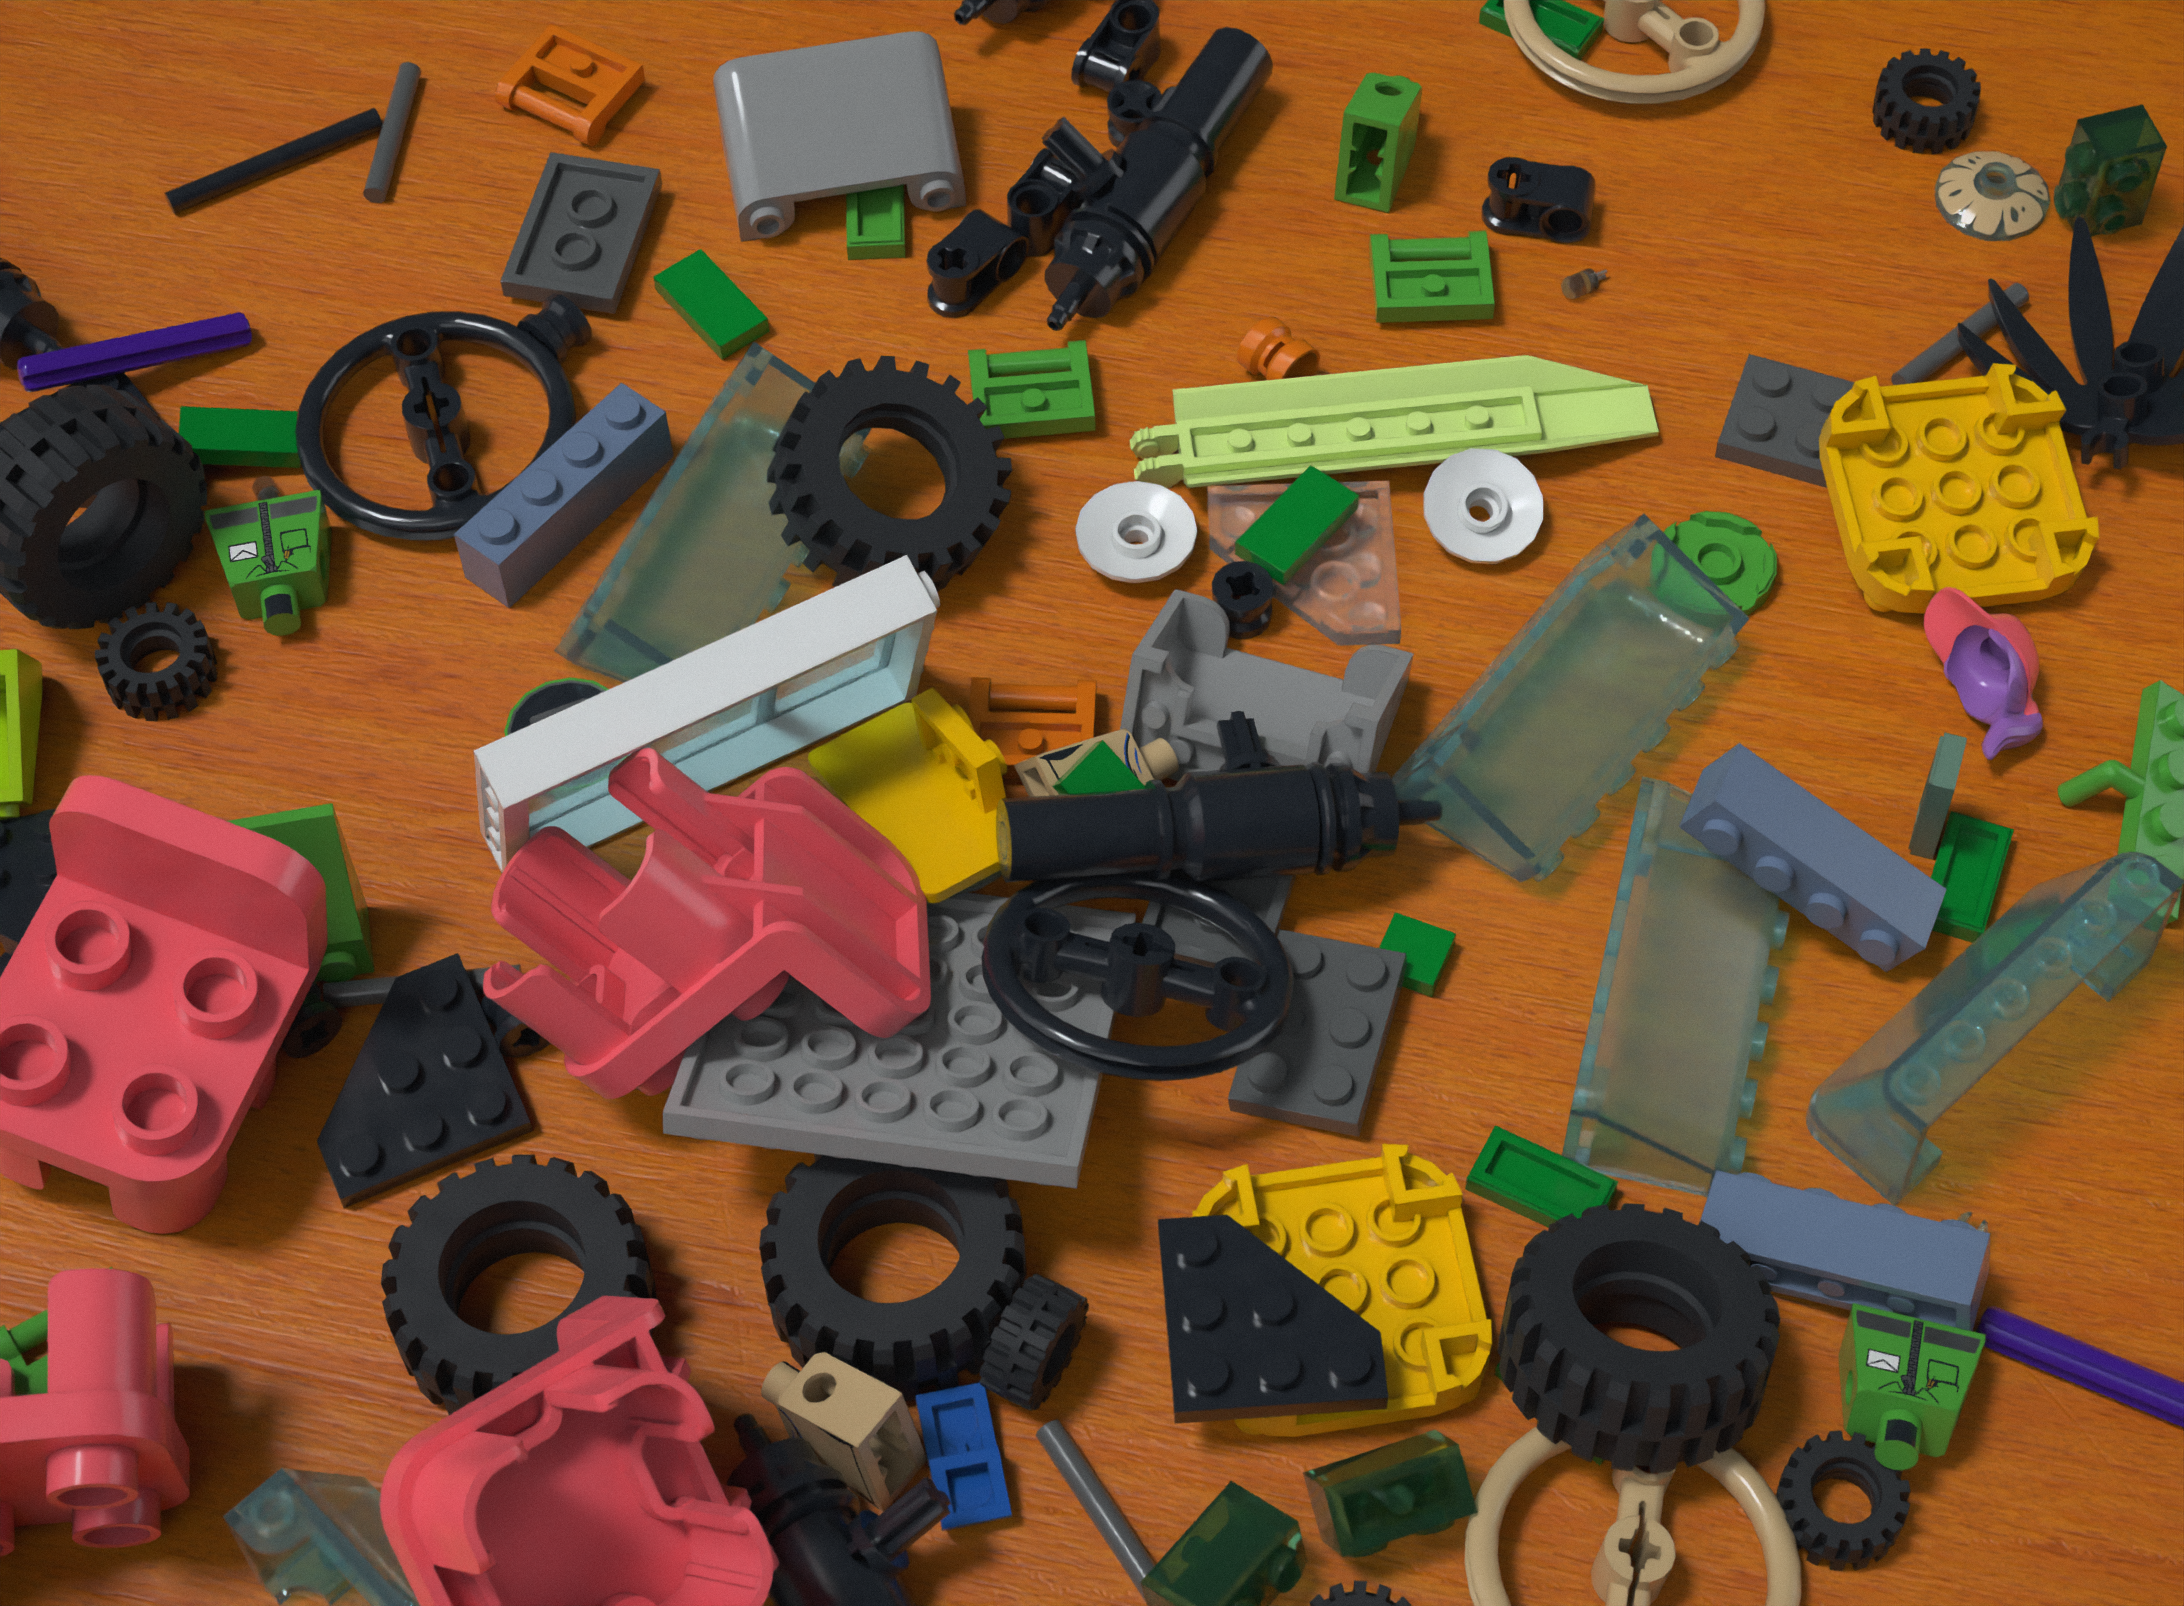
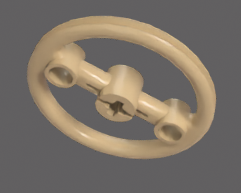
M1504 0L1505 18L1513 38L1523 53L1541 71L1559 83L1582 94L1606 101L1628 104H1660L1679 101L1702 94L1725 82L1743 67L1754 52L1761 35L1765 13L1764 0H1738V25L1730 40L1722 42L1718 40V29L1713 23L1698 17L1683 19L1662 3L1663 0H1603L1606 3L1603 17L1604 27L1611 36L1620 41L1630 43L1642 42L1650 37L1670 53L1668 66L1672 73L1630 75L1597 68L1572 57L1557 47L1543 33L1535 21L1529 0Z
M1536 1427L1510 1445L1491 1467L1473 1503L1466 1529L1465 1568L1469 1593L1474 1606H1511L1502 1583L1498 1561L1499 1530L1504 1511L1513 1493L1529 1473L1546 1460L1572 1448L1571 1445L1562 1440L1555 1445L1542 1435ZM1732 1447L1720 1454L1715 1450L1713 1459L1697 1465L1717 1479L1730 1492L1752 1522L1762 1546L1767 1569V1598L1765 1606H1799L1801 1599V1564L1795 1536L1786 1521L1784 1510L1781 1508L1777 1497L1765 1479L1740 1453ZM1635 1465L1631 1472L1613 1469V1485L1619 1493L1616 1522L1608 1529L1591 1569L1592 1585L1597 1595L1605 1602V1606H1650L1658 1597L1676 1557L1675 1544L1669 1532L1660 1524L1664 1493L1676 1468L1670 1472H1658V1474L1645 1473L1640 1471ZM1638 1531L1637 1541L1633 1548L1632 1560L1635 1561V1570L1639 1574L1628 1595V1589L1632 1582L1634 1568L1630 1566L1631 1558L1630 1555L1627 1553Z

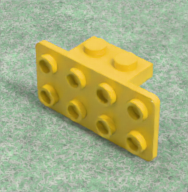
M932 687L911 698L912 703H903L815 748L809 753L808 760L813 773L837 799L884 835L904 855L919 878L921 890L926 896V901L929 903H939L1001 870L997 852L996 814L999 800L1006 798L1002 775L1007 773V765L997 745L991 739L983 741L974 732L971 721L965 711L957 704L951 707Z

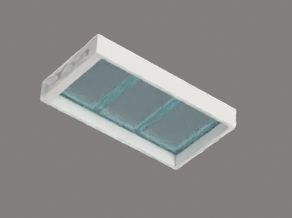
M905 555L474 750L480 832L501 873L516 852L544 827H560L589 849L645 823V821L612 797L608 791L610 771L626 757L640 749H654L710 793L911 700L917 693L926 654L929 651L932 630L934 629L937 614L936 608L940 607L939 595L929 575L925 571L917 573L909 557Z

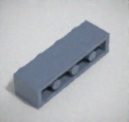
M620 383L454 534L465 578L510 608L674 457L666 412L625 384Z
M1740 743L1702 770L1679 825V828L1701 842L1707 850L1724 858L1754 879L1760 887L1777 895L1804 914L1813 924L1824 928L1857 951L1863 959L1877 965L1885 972L1926 948L1947 889Z
M1716 1170L1700 1221L1702 1220L1718 1229L1720 1239L1728 1244L1734 1240L1744 1249L1751 1258L1749 1267L1758 1266L1771 1286L1772 1292L1851 1310L1853 1303L1960 1329L1973 1330L1990 1269V1233L1978 1231L1972 1225L1959 1220L1947 1219L1939 1222L1909 1215L1901 1208L1890 1204L1881 1203L1870 1206L1840 1199L1834 1193L1820 1188L1800 1190L1774 1184L1769 1179L1755 1173L1743 1172L1735 1175Z

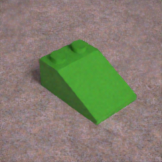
M333 803L227 821L270 837L290 847L306 858L323 877L326 886L328 942L322 964L314 981L341 982L347 981L355 975L374 972L368 907Z

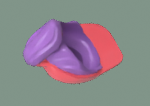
M1953 587L1941 589L1934 595L1924 615L1925 634L1944 664L1943 671L1945 677L1956 687L1965 712L1977 720L1991 725L1981 746L1984 756L1988 760H1993L2000 751L2017 748L2032 741L2042 730L2043 719L2032 697V691L2036 686L2040 668L2038 652L2030 633L2014 615L2005 613L1988 614L1962 591Z

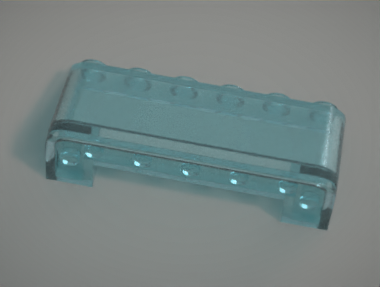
M753 342L704 411L561 637L554 652L576 666L625 683L755 624L763 609L769 613L776 609L791 585V582L783 578L784 573L790 563L799 568L810 551L801 541L787 546L781 537L788 519L785 514H771L768 502L776 490V484L766 482L767 469L776 452L772 451L778 436L800 397L805 391L810 393L815 382ZM872 428L855 432L843 443L839 454L842 475L845 474L852 479L867 459L871 448L863 442Z
M1642 514L1598 544L1568 573L1391 779L1395 787L1397 800L1422 799L1424 801H1439L1443 810L1442 818L1438 821H1427L1425 824L1520 883L1531 877L1537 882L1542 881L1564 859L1565 854L1559 848L1569 836H1572L1574 839L1579 837L1599 817L1601 811L1595 805L1605 793L1609 796L1613 795L1634 775L1636 768L1630 762L1640 750L1643 753L1649 752L1668 734L1671 726L1665 720L1674 709L1682 711L1701 694L1706 684L1700 678L1709 667L1712 670L1717 669L1738 649L1740 643L1734 637L1750 618L1645 514Z
M1642 776L1576 1081L1562 1156L1604 1175L1708 1197L1716 1170L1735 1175L1741 1173L1747 1138L1736 1136L1735 1131L1738 1117L1750 1119L1752 1115L1758 1080L1746 1078L1749 1060L1757 1062L1762 1060L1769 1023L1757 1021L1760 1004L1772 1006L1779 974V967L1767 965L1770 948L1782 951L1790 912L1777 910L1780 899L1777 895L1760 887L1754 879L1721 856L1707 850L1701 842L1679 828L1692 793L1668 781Z
M2125 852L2035 885L1814 1090L1806 1112V1124L1811 1135L1892 1205L1896 1206L1940 1162L1943 1152L1926 1138L1929 1127L2082 982L2109 1002L2150 963L2182 889L2184 880L2147 854Z

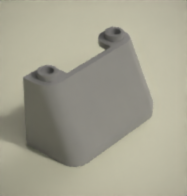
M909 31L740 57L727 61L715 72L713 84L721 141L741 242L773 238L787 230L794 222V202L906 184L910 201L917 208L936 212L966 206L965 184L942 59L937 41L930 34L920 31Z
M1178 589L1174 590L1132 654L1120 729L1126 728L1131 732L1138 748L1158 738H1163L1170 744L1176 754L1179 768L1177 772L1166 778L1179 781L1188 772L1219 770L1225 763V758L1217 731V723L1219 720H1230L1231 712L1244 711L1246 719L1254 718L1262 752L1274 756L1280 766L1303 764L1306 767L1307 764L1312 762H1320L1325 768L1330 763L1343 762L1359 773L1376 771L1409 680L1414 653L1384 645L1371 644L1361 647L1350 658L1345 669L1344 679H1339L1227 648L1230 628L1229 619L1225 611L1215 601Z

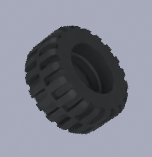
M88 385L86 389L83 386L58 389L57 397L52 398L50 395H43L29 402V410L21 415L13 413L1 423L4 429L0 433V594L30 620L38 621L42 626L55 629H66L67 627L69 629L94 628L95 621L97 620L100 623H109L114 617L117 619L123 618L122 612L130 607L140 608L151 600L148 595L159 585L164 588L175 576L172 572L180 560L186 562L194 548L191 542L194 533L201 532L205 518L204 511L200 507L207 505V485L204 480V467L200 457L193 451L192 445L136 396L125 390H115L112 386ZM100 490L92 504L77 519L68 524L78 508Z
M534 1154L513 1155L512 1164L496 1166L494 1158L474 1163L476 1172L460 1179L458 1174L454 1172L437 1183L440 1191L439 1194L431 1200L425 1195L421 1196L407 1211L412 1223L411 1226L400 1225L396 1228L388 1245L393 1259H388L383 1264L381 1286L386 1296L382 1302L386 1320L409 1376L415 1377L419 1390L432 1404H442L444 1402L449 1415L559 1352L557 1341L559 1321L599 1297L619 1296L657 1299L655 1280L640 1226L635 1224L632 1209L621 1194H610L607 1181L594 1172L584 1171L580 1177H577L573 1162L553 1157L550 1158L547 1166L538 1165ZM522 1253L552 1254L572 1262L584 1272L581 1287L570 1305L555 1319L536 1329L517 1334L489 1333L468 1325L457 1315L463 1295L473 1280L486 1268L504 1258ZM654 1328L649 1330L651 1337L653 1335Z
M814 1154L815 1163L810 1167L803 1162L797 1163L785 1176L787 1193L779 1191L772 1196L766 1210L768 1225L761 1229L759 1245L763 1265L761 1271L773 1325L780 1340L790 1344L792 1357L803 1368L814 1354L825 1352L896 1389L903 1394L905 1401L916 1400L915 1395H919V1389L932 1385L936 1386L937 1391L958 1387V1373L966 1368L972 1375H977L985 1362L983 1357L986 1348L992 1342L991 1335L995 1327L999 1326L1004 1309L1012 1303L1013 1295L1017 1289H1022L1025 1277L1027 1276L1022 1216L1017 1200L1009 1197L1008 1182L1001 1178L971 1176L963 1173L918 1167H903L896 1164L850 1158H835L820 1154ZM908 1223L929 1228L952 1243L960 1255L952 1273L938 1287L921 1297L905 1302L878 1303L864 1300L844 1290L830 1276V1268L846 1244L859 1234L885 1224Z
M1625 1203L1621 1210L1609 1211L1607 1204L1589 1207L1582 1211V1216L1578 1219L1571 1213L1550 1224L1548 1231L1543 1230L1536 1234L1525 1246L1523 1256L1516 1260L1510 1280L1497 1350L1501 1357L1499 1370L1503 1383L1510 1392H1513L1512 1400L1525 1418L1530 1420L1535 1417L1538 1420L1536 1428L1542 1435L1555 1445L1560 1440L1571 1445L1572 1454L1589 1462H1592L1593 1457L1601 1458L1612 1462L1611 1469L1628 1472L1633 1470L1634 1465L1649 1466L1650 1473L1670 1472L1676 1468L1678 1462L1683 1461L1688 1468L1713 1459L1715 1450L1720 1454L1734 1446L1742 1439L1744 1430L1752 1427L1759 1414L1780 1337L1778 1333L1780 1314L1778 1304L1772 1294H1770L1772 1288L1758 1266L1749 1267L1751 1258L1734 1240L1728 1244L1720 1239L1718 1229L1702 1220L1698 1225L1685 1221L1681 1212L1664 1208L1662 1213L1645 1211V1204ZM1604 1322H1628L1643 1325L1665 1334L1677 1342L1683 1349L1650 1351L1630 1347L1607 1337L1593 1325Z

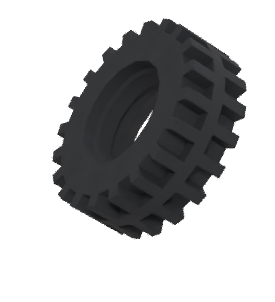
M881 356L872 371H866L860 358L848 361L839 377H835L828 370L818 378L810 393L805 391L800 397L772 449L776 453L767 469L766 482L776 484V490L768 503L772 515L785 514L788 519L781 537L787 546L801 541L810 552L802 564L813 573L822 563L837 572L832 584L834 587L907 555L916 572L925 571L931 578L936 590L939 591L947 586L954 574L958 573L962 576L971 566L1001 522L999 516L1008 505L1011 490L1004 489L1003 484L1012 472L1011 458H997L996 450L1005 438L1000 426L985 429L980 418L987 409L986 405L979 397L967 405L955 394L961 382L951 375L948 376L943 385L927 378L929 364L916 360L910 372L896 370L895 356ZM866 428L894 429L916 439L935 457L944 475L945 494L941 505L930 515L916 520L891 518L868 508L850 491L840 471L839 454L843 443L855 432Z

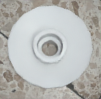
M1471 448L1449 456L1433 471L1423 493L1424 518L1433 538L1450 554L1470 563L1497 564L1517 557L1534 541L1543 520V495L1534 475L1518 459L1495 449ZM1474 506L1483 507L1489 513L1490 519L1484 522L1478 521L1470 515L1469 509Z
M1133 481L1114 484L1094 494L1080 510L1075 534L1079 552L1092 569L1112 580L1142 583L1160 580L1180 569L1193 553L1197 538V527L1193 511L1180 495L1162 485ZM1131 542H1142V544H1130V543H1131Z

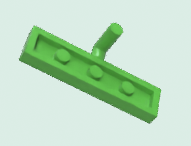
M2159 680L2142 689L2131 768L2117 760H2107L2061 783L2058 786V796L2061 802L2068 807L2075 806L2111 787L2126 796L2111 898L2154 925L2162 927L2178 919L2184 879V695Z

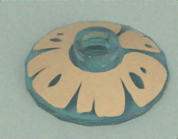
M1975 151L1956 157L1941 169L1934 187L1936 207L1946 222L1965 235L1985 241H2010L2029 235L2043 223L2050 205L2048 185L2037 169L2018 157L1998 151Z

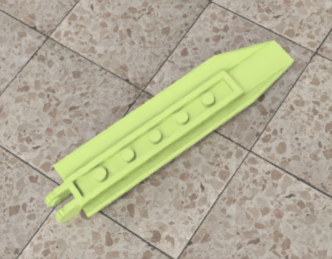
M1530 355L1173 389L1175 424L1153 426V428L1146 427L1145 429L1140 428L1139 431H1134L1132 439H1129L1131 451L1134 452L1136 458L1144 459L1139 461L1134 469L1135 480L1170 488L1183 479L1187 488L1295 478L1299 477L1310 465L1324 474L1443 463L1449 456L1471 448L1495 449L1509 456H1518L1658 436L1659 431L1648 385ZM1179 450V454H1173L1175 451Z

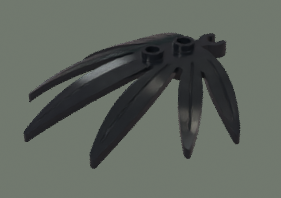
M2076 217L2069 265V324L2075 359L2085 385L2076 382L2068 369L2021 314L1998 283L1993 279L1988 280L1989 299L1998 325L2012 352L2028 372L2027 374L2016 366L2014 374L2033 381L2048 395L2055 390L2057 391L2066 408L2059 421L2061 430L2082 436V464L2089 465L2096 454L2111 453L2113 454V468L2122 469L2128 463L2129 445L2133 443L2141 445H2175L2184 443V367L2174 377L2184 358V226L2166 256L2144 300L2129 340L2120 344L2115 349L2113 370L2112 327L2104 282L2087 222L2083 217ZM1962 323L1957 324L1958 341L1969 359L1983 376L1987 375L1993 363L2015 365L1985 343Z

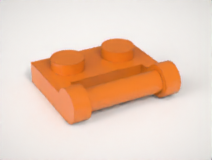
M550 24L501 78L496 88L495 100L498 104L513 111L522 108L573 132L576 140L589 146H595L603 137L607 123L645 81L643 64ZM537 81L588 105L583 111H580L533 90L530 86Z
M971 678L968 717L974 732L983 741L991 739L1001 751L1007 765V773L1002 775V778L1020 779L1014 767L1015 764L1039 754L1095 737L1097 680H1078L1077 686L991 684V678ZM991 708L1076 710V714L990 712Z

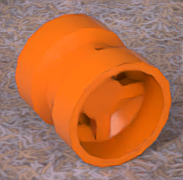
M1269 316L1255 324L1246 334L1238 349L1237 360L1251 374H1262L1266 377V380L1314 376L1320 363V353L1307 341L1293 339L1291 337V330L1277 317Z

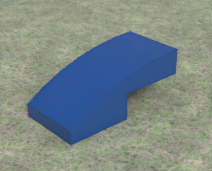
M979 1382L915 1395L931 1479L938 1490L944 1491L951 1502L948 1506L951 1513L940 1521L942 1531L1011 1518L1012 1512L985 1387L981 1386Z

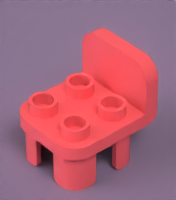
M640 749L615 766L610 771L608 778V791L610 795L655 829L646 839L645 856L632 881L562 828L548 826L538 831L516 852L502 872L494 889L491 912L496 922L568 975L570 981L547 965L540 964L524 975L507 962L499 961L484 973V994L564 1052V1063L568 1073L606 1099L622 1097L635 1088L647 1096L657 1095L666 1090L674 1083L688 1046L730 1013L742 1021L753 1019L763 1013L779 996L790 975L862 1030L880 1038L894 1036L925 1012L931 1002L926 896L921 890L917 874L892 842L809 775L796 768L780 767L770 770L739 796L734 797L709 793L654 749Z
M95 775L80 776L71 782L49 822L57 876L0 977V1173L10 1180L27 1187L43 1189L51 1175V1164L108 1186L113 1214L123 1223L151 1233H176L196 1225L213 1209L228 1176L227 1152L250 1106L261 1110L275 1086L277 1079V1053L316 978L326 952L328 942L326 886L319 871L306 858L277 840L115 779Z
M106 1268L65 1270L53 1276L48 1285V1393L15 1396L14 1370L7 1360L0 1359V1557L11 1553L15 1549V1527L72 1522V1539L80 1545L98 1548H119L145 1544L161 1536V1511L175 1507L189 1498V1447L174 1420L173 1328L171 1323H162L156 1326L155 1293L151 1282L144 1276L129 1271Z
M601 1296L559 1321L557 1326L559 1352L421 1431L405 1443L397 1452L387 1469L381 1488V1519L387 1538L420 1606L763 1605L771 1587L773 1572L779 1566V1560L773 1547L769 1545L758 1519L749 1510L752 1501L745 1488L720 1485L705 1454L700 1440L714 1432V1425L701 1396L688 1383L691 1369L686 1358L660 1356L649 1330L657 1326L665 1318V1313L658 1299Z

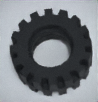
M1920 48L1919 55H1914L1911 50L1902 52L1900 60L1893 57L1888 61L1887 67L1882 69L1877 84L1872 110L1875 127H1882L1881 135L1886 140L1894 137L1896 139L1894 146L1902 150L1906 145L1913 146V153L1923 154L1924 148H1930L1932 154L1942 153L1944 145L1950 150L1959 146L1960 139L1965 141L1969 136L1978 110L1981 85L1980 82H1976L1977 74L1973 68L1964 70L1966 62L1959 57L1954 61L1948 59L1949 52L1940 50L1938 56L1931 55L1930 48ZM1926 96L1936 99L1943 105L1925 106L1914 102L1910 98Z
M1033 1274V1277L1029 1276L1024 1281L1022 1289L1018 1288L1013 1295L1012 1303L1004 1309L1001 1315L1002 1320L999 1326L995 1327L991 1335L992 1342L986 1348L983 1357L985 1362L980 1368L979 1376L982 1377L979 1381L980 1385L1030 1411L1037 1410L1041 1402L1045 1403L1049 1398L1051 1389L1053 1387L1056 1388L1064 1368L1068 1367L1072 1359L1071 1354L1074 1348L1079 1344L1081 1339L1079 1334L1087 1320L1085 1315L1089 1310L1088 1299L1039 1274Z
M1842 1430L1829 1431L1825 1441H1822L1819 1435H1815L1807 1439L1803 1449L1797 1447L1790 1456L1780 1477L1776 1497L1785 1512L1786 1521L1794 1533L1797 1550L1799 1551L1803 1547L1809 1551L1806 1561L1818 1566L1821 1558L1830 1561V1570L1843 1571L1846 1563H1852L1854 1570L1866 1568L1870 1559L1873 1558L1878 1562L1887 1554L1890 1546L1895 1544L1904 1526L1910 1503L1907 1502L1910 1494L1909 1481L1901 1480L1900 1477L1903 1470H1893L1878 1462L1875 1457L1876 1444L1873 1448L1864 1445L1866 1435L1854 1432L1851 1441L1843 1439ZM1831 1478L1847 1480L1853 1483L1868 1496L1871 1503L1870 1516L1864 1521L1854 1524L1837 1522L1825 1516L1814 1502V1486L1820 1481Z

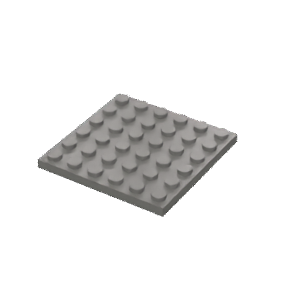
M966 892L953 895L939 903L927 902L931 1002L925 1012L894 1036L889 1038L876 1037L855 1025L790 975L779 996L763 1013L747 1021L739 1020L730 1013L686 1048L663 1110V1134L1077 1189L1103 1074L1071 1064L1045 1051L1024 1037L1003 1016L990 997L982 973L981 956L988 924L998 908L1009 898ZM1063 905L1052 909L1060 912L1068 919L1071 924L1070 932L1108 942L1116 928L1124 924L1136 922V914L1071 905ZM1063 972L1058 979L1052 982L1037 983L1025 980L1017 975L1027 992L1049 1012L1081 1030L1111 1040L1117 1012L1108 1007L1101 997L1102 981Z

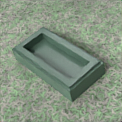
M1945 732L1944 736L1939 738L1908 849H1911L1910 854L1933 859L1954 794L1967 742L1965 737Z

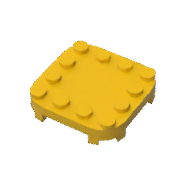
M1993 363L1986 376L1879 387L1877 376L1875 375L1855 381L1851 390L1835 402L1819 436L1820 462L1848 567L1858 587L1863 590L1866 603L1871 608L1881 612L1894 610L1897 612L1923 614L1926 612L1934 595L1945 587L1956 588L1971 598L1978 606L1986 607L2040 601L2062 594L2074 586L2086 567L2093 548L2099 539L2098 517L2087 518L2059 423L2066 408L2056 390L2048 395L2033 381L2014 374L2016 365Z
M1382 1144L1381 1157L1250 1175L1248 1164L1224 1171L1223 1180L1202 1197L1196 1211L1192 1210V1217L1230 1216L1381 1332L1388 1390L1387 1409L1236 1419L1235 1423L1240 1430L1250 1435L1265 1434L1267 1436L1298 1437L1435 1416L1458 1408L1462 1404L1469 1403L1478 1396L1481 1382L1489 1364L1492 1347V1319H1487L1461 1208L1463 1193L1453 1172L1446 1175L1433 1162L1408 1153L1409 1145Z

